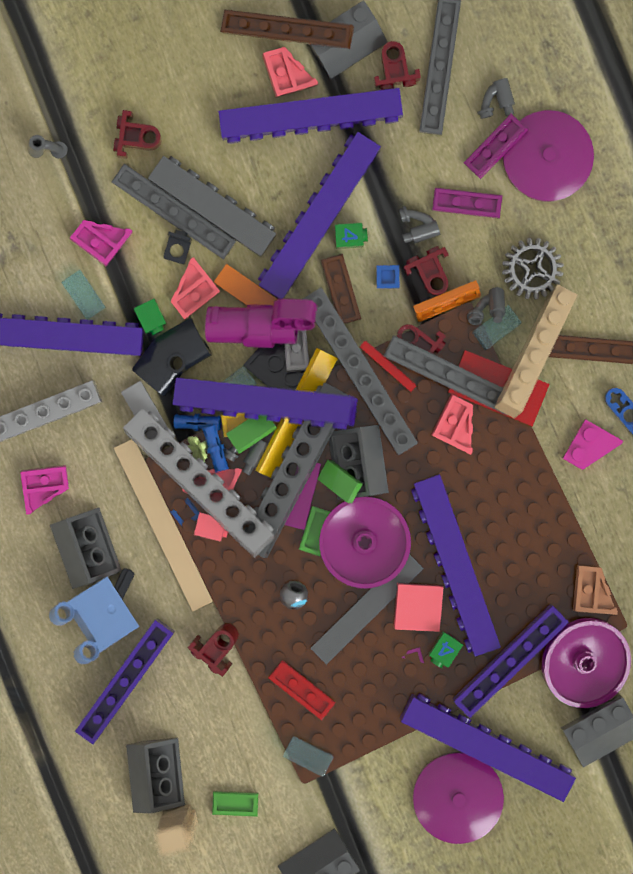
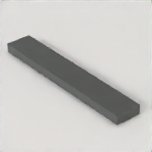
M438 0L419 133L442 136L461 0Z
M123 164L112 180L114 185L181 231L187 232L188 236L223 260L236 243L235 239L126 164Z
M394 335L392 336L383 357L507 415L494 408L503 390L502 387Z
M409 554L405 566L394 579L384 585L370 588L310 649L327 665L396 596L397 583L409 584L424 568Z

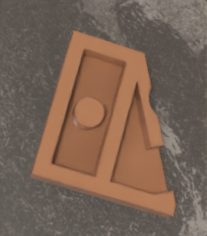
M577 565L573 611L617 615L618 611L611 599L610 589L605 583L602 568Z

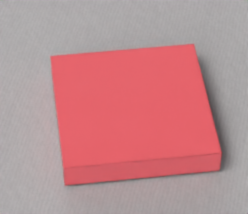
M397 583L394 629L440 632L443 586Z

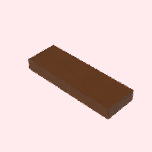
M343 254L322 259L321 263L334 308L344 324L361 320Z

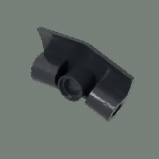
M188 318L156 337L133 366L132 371L158 393L166 396L175 384L176 378H180L189 368L212 356V352L206 341L200 336L192 318ZM180 357L183 364L180 369L176 370L173 362L176 358Z

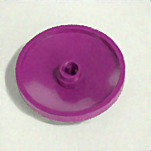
M543 110L522 118L520 122L528 131L503 156V166L509 181L520 193L537 201L553 202L571 196L584 185L593 167L594 149L588 132L575 118L559 111Z
M356 497L353 503L344 501L329 513L321 528L319 547L325 566L339 581L356 588H374L388 583L401 572L410 554L411 536L405 519L391 504L374 497Z
M584 618L568 623L548 642L542 657V674L548 689L563 703L577 708L595 707L609 701L622 689L631 669V651L625 637L611 624L594 618Z
M463 752L443 754L430 761L419 773L413 789V805L421 825L435 838L453 844L473 842L489 833L498 822L504 804L502 784L494 769Z

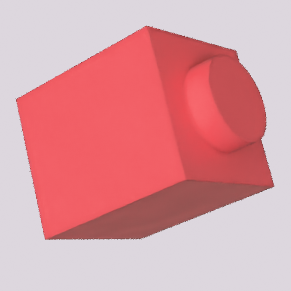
M199 513L194 535L222 541V537L227 538L228 532L213 517L206 513Z

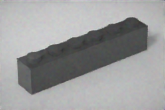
M163 156L148 177L149 181L259 257H262L276 237V233L273 232L275 227L265 220L262 223L257 221L255 213L246 207L244 210L237 207L236 204L238 202L229 195L223 197L218 194L219 189L210 182H207L205 185L199 181L200 176L191 169H188L187 172L180 167L182 163L174 157L166 158Z

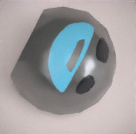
M290 581L281 588L280 600L289 609H299L307 602L308 591L304 584L298 581Z

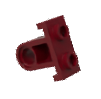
M396 41L386 43L381 53L385 79L379 80V76H375V89H394L395 85L403 84V87L417 85L416 82L421 79L420 70L415 69L413 75L408 74L403 46ZM395 49L398 51L399 57L394 60L389 59L386 54L387 51Z
M123 110L122 116L118 115L116 128L120 129L119 138L114 140L113 151L117 152L118 158H128L127 152H124V147L150 151L157 149L161 145L162 137L156 127L128 122V118L133 119L132 111ZM149 132L156 135L155 141L151 144L144 142V136Z
M436 246L426 251L427 256L419 259L418 255L406 261L407 265L403 267L406 276L412 273L410 269L416 268L426 291L432 296L441 295L448 288V279L437 257L442 255L444 259L449 254L445 247L440 249L439 246ZM439 278L443 283L442 289H432L430 285L431 280Z
M410 324L403 325L396 337L402 339L403 331L411 330L414 333V340L409 343L431 354L434 351L438 354L446 344L443 341L446 336L440 331L435 334L438 339L434 342L417 327Z
M223 624L204 645L199 641L201 637L197 635L188 646V649L196 659L204 661L213 673L223 677L233 663L228 661L226 664L222 659L238 640V630L231 624ZM221 634L227 635L230 641H224L221 638Z

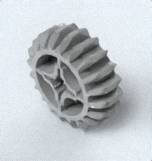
M528 238L527 246L520 240L518 242L520 249L514 245L511 247L514 255L508 252L505 254L510 259V262H502V265L509 267V269L503 270L502 274L510 275L504 282L509 283L512 281L514 283L509 288L511 291L516 287L519 288L517 296H520L525 291V299H529L530 293H533L534 299H538V292H541L542 296L546 297V288L550 292L554 290L551 283L555 285L560 284V281L555 276H563V272L557 271V268L564 266L563 263L556 264L555 261L560 259L561 255H552L556 250L555 247H552L550 250L546 249L549 245L548 241L543 246H540V238L536 239L535 245H532V239ZM525 251H538L534 259L530 261L518 257ZM544 255L550 262V274L541 266ZM537 261L536 269L539 273L536 274L534 272L527 279L530 271L527 265L530 264L531 266ZM515 263L524 270L522 282L516 277ZM533 277L547 280L544 285L539 287L527 286Z

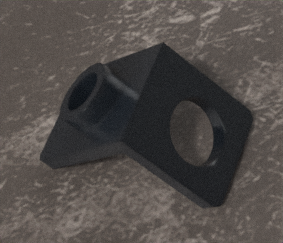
M176 229L174 233L168 232L169 239L164 252V259L185 264L192 239L187 237V232ZM175 244L181 245L184 250L182 256L178 258L173 257L170 253L171 247Z

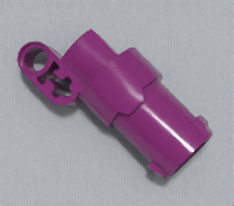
M278 299L274 302V305L251 304L247 305V308L208 306L205 319L207 342L243 343L246 347L273 348L275 343L296 344L298 330H311L314 328L317 305L311 300Z

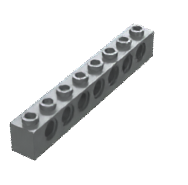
M322 287L303 298V300H311L316 303L315 323L397 455L418 444Z
M325 382L323 386L319 385L315 391L316 393L350 396ZM304 421L302 426H298L292 436L294 441L291 447L287 446L283 452L282 458L284 460L280 467L277 466L271 476L274 480L270 487L267 486L261 495L263 501L259 508L256 506L254 509L257 513L255 517L261 523L266 521L273 528L272 533L274 534V539L258 554L259 556L268 558L335 430L333 424L325 423L324 427H320V432L317 435H312L310 433L311 421ZM307 443L310 448L309 453L302 456L299 452V447L301 444ZM293 463H296L299 467V472L295 476L289 473V466ZM283 483L288 486V493L285 496H281L278 492V487ZM272 503L278 508L275 516H270L267 511L268 506ZM250 524L243 531L251 534L255 531L256 527Z

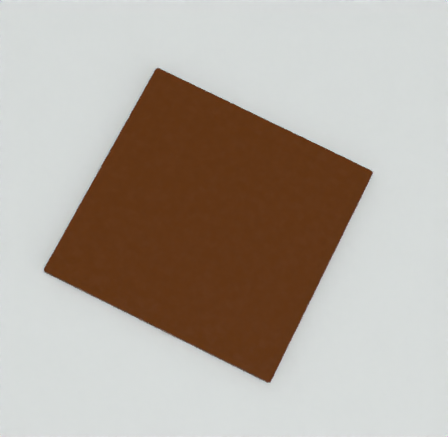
M465 303L417 327L434 342L438 339L435 334L438 331L446 336L443 339L446 344L438 354L435 351L432 354L456 366H459L465 350L501 364L482 323L472 325L467 320V313L474 309L472 303ZM411 330L402 334V339L408 343L414 340V333ZM390 340L374 348L384 355ZM365 352L363 353L364 357L418 444L397 455L379 426L389 493L364 497L378 498L391 504L405 519L411 536L410 555L424 568L409 584L443 586L440 632L394 629L395 596L326 665L310 648L370 588H356L339 581L327 569L321 556L299 550L305 531L302 529L284 525L268 558H263L259 555L254 558L229 533L227 538L222 537V541L194 535L198 519L196 521L191 519L196 514L186 505L184 500L189 498L199 512L208 513L189 494L183 492L182 488L150 457L146 459L147 466L170 513L174 509L184 521L181 526L172 515L224 624H231L238 630V640L234 645L303 784L309 783L416 731V729L402 723L400 720V716L412 694L418 696L420 693L430 698V703L436 706L439 703L451 709L450 713L459 710L460 708L454 703L453 698L550 604L569 623L579 619L594 618L611 624L619 632L627 627V622L611 589L610 596L614 607L617 608V615L573 611L577 565L599 567V564L532 426L462 399L473 405V434H471L473 452L470 455L431 435L451 395L448 393V387L388 359L416 384L412 392H409ZM339 364L333 367L326 383L357 398L354 426H347L346 429L379 425L343 366ZM221 422V429L218 431L221 444H224L225 449L228 450L233 444L228 437H224ZM310 426V433L312 435H317L320 432V427ZM335 428L334 431L346 430V429H336V428ZM203 431L193 435L201 443L206 441ZM275 431L261 440L269 444ZM187 439L179 442V444L183 442L186 445H190ZM329 441L317 462L322 464L320 473L327 460H332ZM307 443L301 444L299 447L300 454L304 456L309 453V445ZM170 446L161 452L169 455L173 452L174 448ZM247 448L240 454L237 452L236 455L239 457L234 462L225 457L229 469L240 468L243 470L246 464L243 461L250 448ZM206 450L207 459H205V464L208 466L206 470H211L214 467L210 453H207ZM182 461L178 464L177 468L182 471L187 470L190 467V463ZM296 463L289 466V473L292 476H295ZM256 468L253 469L250 475L241 472L233 489L241 498L239 502L245 507L249 505L253 509L256 506L259 508L263 501L261 495L267 486L270 487L274 480L257 472ZM438 474L441 476L501 648L476 657L473 655V652L468 653L464 642L465 639H468L465 630L460 631L456 619L460 617L458 609L453 610L449 597L453 596L451 589L444 586L441 575H444L445 572L442 566H437L434 554L437 553L435 544L430 545L426 532L430 531L428 524L422 523L418 512L422 510L419 501L415 502L411 489L415 488L413 483ZM318 480L310 512L312 506L331 512L344 500H337V494ZM285 483L278 487V492L281 496H285L288 493V486ZM274 503L268 506V514L270 516L277 514L278 508ZM230 508L226 515L230 518H235L239 515V511L236 508ZM290 581H298L304 584L308 591V600L299 609H289L280 600L281 588ZM442 631L463 644L449 668L445 665L442 668L438 667L430 661L432 657L428 654ZM547 644L502 688L541 670L542 657ZM420 647L424 663L420 662L418 651L407 654V651ZM282 660L336 702L323 720H320L268 678Z

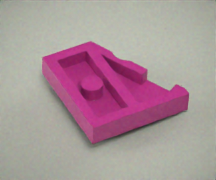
M83 220L71 235L70 240L104 266H107L133 231L127 228H115L112 225H100Z
M584 419L562 459L583 470L621 445L623 441Z
M66 465L21 470L20 472L26 515L33 513L34 510L69 489Z

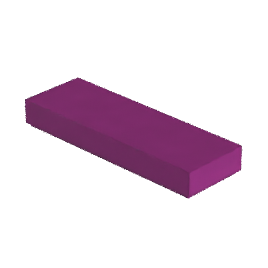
M510 114L466 159L464 164L476 176L482 179L528 129L514 115Z
M435 188L432 211L500 219L503 195Z
M316 464L285 525L305 530L322 464ZM297 465V469H296L295 475L299 472V467H298V465Z

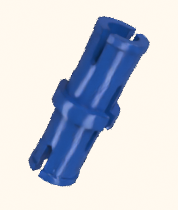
M195 413L194 416L178 414L174 416L175 429H194V431H200L213 425L217 426L218 431L221 429V416H201L198 413Z
M213 425L203 428L202 431L208 447L206 450L207 453H210L215 473L229 469L223 451L225 447L224 444H221L217 426Z

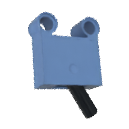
M122 569L115 586L106 577L70 601L61 602L50 610L49 618L53 624L61 626L74 618L88 641L78 645L74 650V658L78 663L88 664L94 661L101 651L139 627L123 602V598L135 575L132 570ZM58 609L65 611V619L58 616ZM83 647L90 650V658L83 655Z

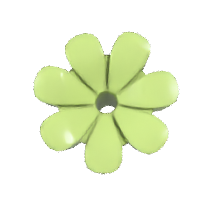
M196 436L188 437L187 440L190 445L187 446L193 452L192 456L195 459L199 457L205 462V459H207V454L205 453L206 449H208L207 442L201 443Z

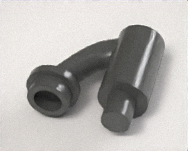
M508 78L494 81L485 92L481 111L477 112V115H480V119L493 116L494 108H490V103L494 95L497 97L500 109H504L505 116L514 115L512 106L515 105Z
M34 135L29 140L28 153L33 158H39L43 155L44 150H50L53 157L61 159L66 156L68 151L67 146L63 142L45 140L40 135Z
M402 206V209H399L402 222L407 221L408 223L410 218L423 222L422 225L410 228L409 233L402 235L404 243L413 241L415 244L440 235L436 220L428 214L408 210L406 206Z
M494 287L490 289L489 294L481 298L475 308L467 313V320L470 324L479 325L484 319L482 311L487 305H489L490 316L493 317V321L495 323L502 322V317L506 313L505 292L502 288Z
M260 440L249 447L250 450L243 461L246 464L242 472L248 475L251 474L253 469L258 466L268 443ZM234 446L228 450L223 449L225 457L234 462L239 457L236 455L237 450Z

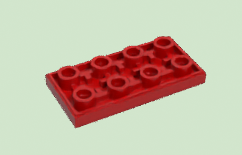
M466 350L458 366L504 388L512 371L511 368ZM537 379L522 413L515 418L509 415L505 416L533 427L550 384ZM450 388L448 390V393L500 413Z

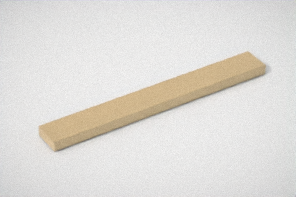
M131 439L115 447L114 450L192 611L213 602L139 446Z

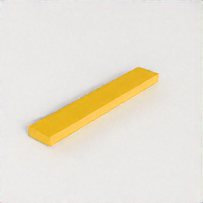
M316 348L296 390L315 392L319 385L323 386L338 358ZM281 418L255 469L257 472L270 478L275 468L281 466L284 460L282 455L286 447H291L294 438H292L294 431L298 426H302L300 424L288 423L289 419Z

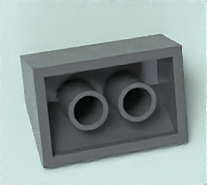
M363 0L330 21L354 26L350 49L308 45L329 78L332 79L384 46L388 41L373 13Z
M379 425L334 431L329 439L331 459L362 483L356 497L389 493Z
M99 507L50 525L72 589L122 571Z
M621 695L614 697L561 727L582 767L591 764L633 740V714Z
M178 738L148 740L127 744L133 813L152 814L185 806Z
M335 828L278 865L282 874H356L360 871L359 864Z

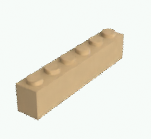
M559 284L554 287L552 292H549L494 408L513 418L522 413L576 300L577 294Z
M190 804L163 811L155 832L160 855L189 849L198 823L196 809L192 810Z

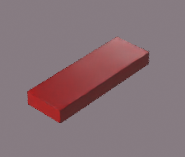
M364 341L359 348L405 389L412 392L416 387L412 380L387 358L383 357L370 343Z
M284 660L278 664L268 677L320 720H323L336 703Z

